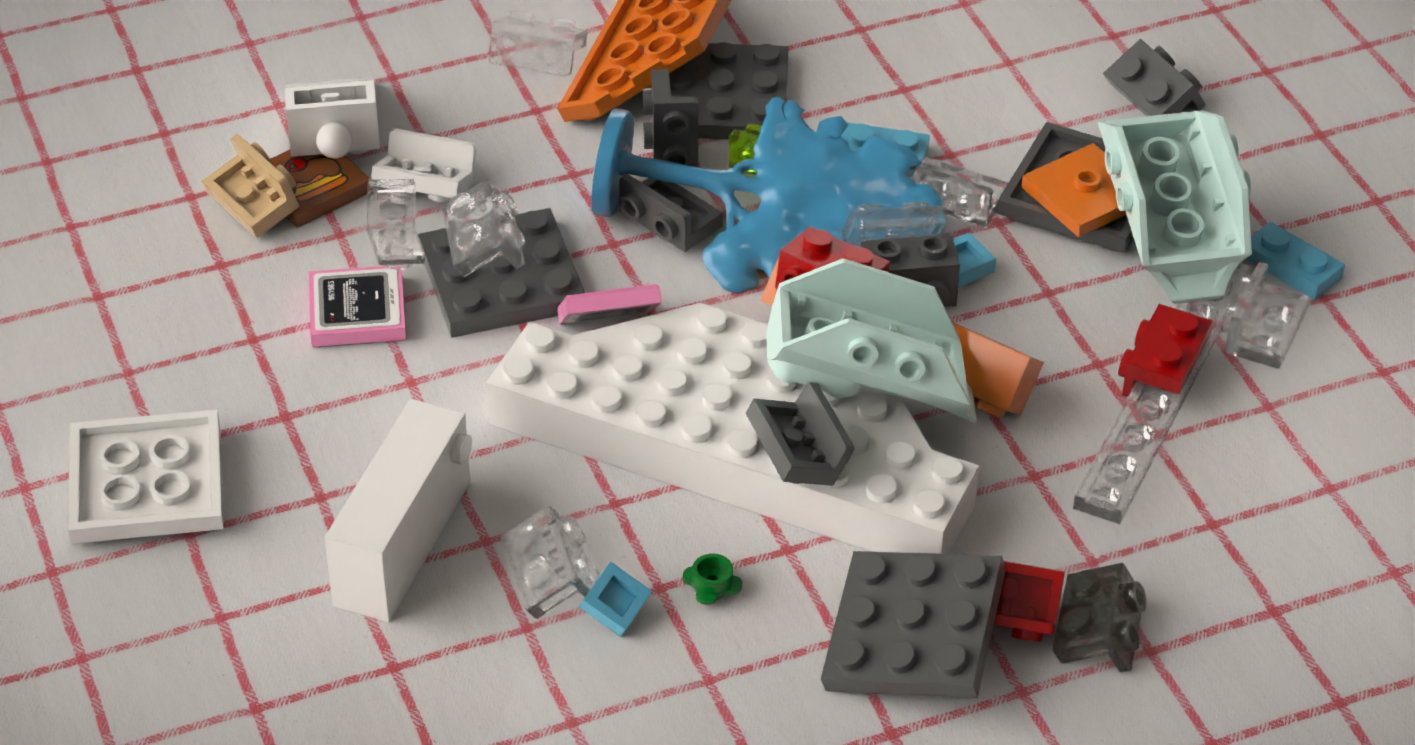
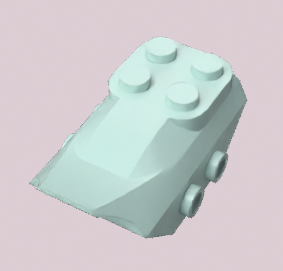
M1201 110L1097 121L1106 148L1105 166L1115 188L1117 205L1120 211H1126L1143 267L1154 276L1170 301L1174 304L1213 300L1223 297L1228 282L1237 266L1252 254L1249 212L1251 180L1248 171L1241 169L1238 160L1237 138L1234 134H1229L1224 117Z
M844 258L779 283L766 332L767 360L778 379L789 384L800 383L806 385L807 382L818 383L821 390L834 398L855 396L861 389L911 398L948 411L973 423L977 422L973 391L966 381L961 340L935 287Z

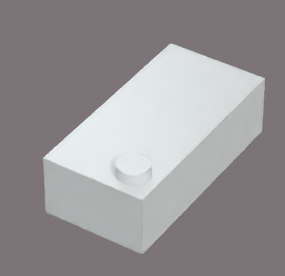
M409 399L324 537L333 607L390 622L470 484L469 454L472 438L470 435H467L465 413Z

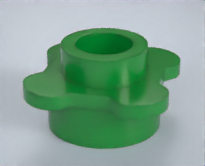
M710 553L702 555L694 561L693 566L683 571V582L693 587L696 592V600L704 605H711L726 594L735 595L742 590V579L733 575L731 561L720 554Z

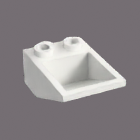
M373 77L286 85L285 103L291 157L323 154L328 158L336 159L345 156L347 153L362 154L369 150L380 149Z

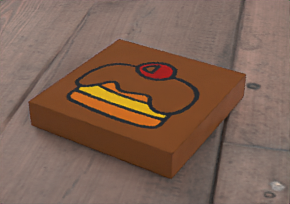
M288 150L270 158L271 164L274 167H277L279 164L284 166L296 183V187L292 191L300 207L286 216L296 227L372 192L371 179L346 156L336 159L328 158L323 154L291 157V151Z

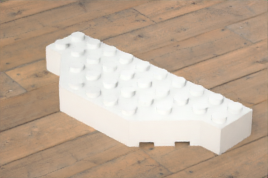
M703 303L575 335L529 321L486 381L488 424L873 552L950 554L976 503L979 465L932 450L901 397L861 389L855 396L834 398L823 391L854 445V452L835 484L828 486L783 482L745 413L754 398L796 402L805 385L785 383L775 376L767 360V323Z

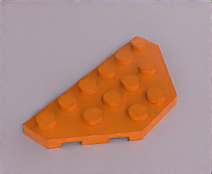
M618 0L557 108L563 121L568 122L581 119L591 121L603 116L641 92L643 88L649 87L651 85V70L669 69V73L703 53L731 0Z

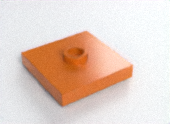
M1094 143L1023 175L1022 188L1078 238L1126 215V211H1120L1118 208L1115 188L1105 166V152Z

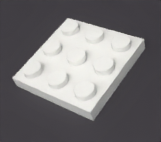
M218 409L70 423L68 532L71 544L224 529L221 438Z

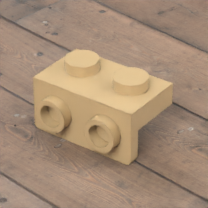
M236 134L230 141L237 155L202 180L206 192L254 237L258 238L300 207L292 191L296 187V183L284 166L279 164L277 167H274L271 164L268 155L258 143L253 142L250 145L239 134Z

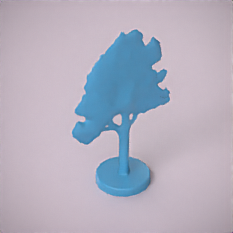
M777 96L770 100L765 107L767 115L753 148L755 152L753 159L738 162L729 170H712L632 154L634 118L628 110L617 108L611 110L601 136L592 185L593 214L611 217L616 213L620 204L619 179L625 174L697 187L712 192L725 203L726 230L720 232L714 238L711 245L704 248L702 253L703 263L712 276L718 280L722 288L733 293L756 288L758 281L754 272L757 269L764 270L770 279L779 258L780 250L809 226L827 231L833 237L856 247H860L861 242L865 240L927 236L941 232L942 226L936 223V216L942 208L943 200L929 184H917L914 180L905 176V173L912 166L920 165L922 161L918 159L909 146L899 144L895 140L879 135H873L867 138L858 152L852 151L849 148L848 142L841 137L848 126L842 116L820 121L815 132L801 118L800 115L805 110L800 108L793 99L786 102ZM754 170L757 171L755 177L745 176L743 171ZM735 190L758 195L762 201L758 209L749 212L741 207V204L734 196ZM734 217L737 218V219H739V222H738L737 224H735V225H734Z

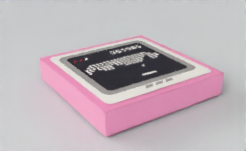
M402 265L309 271L310 335L312 347L406 340Z
M652 284L567 295L557 308L559 324L650 313L662 303L660 286Z

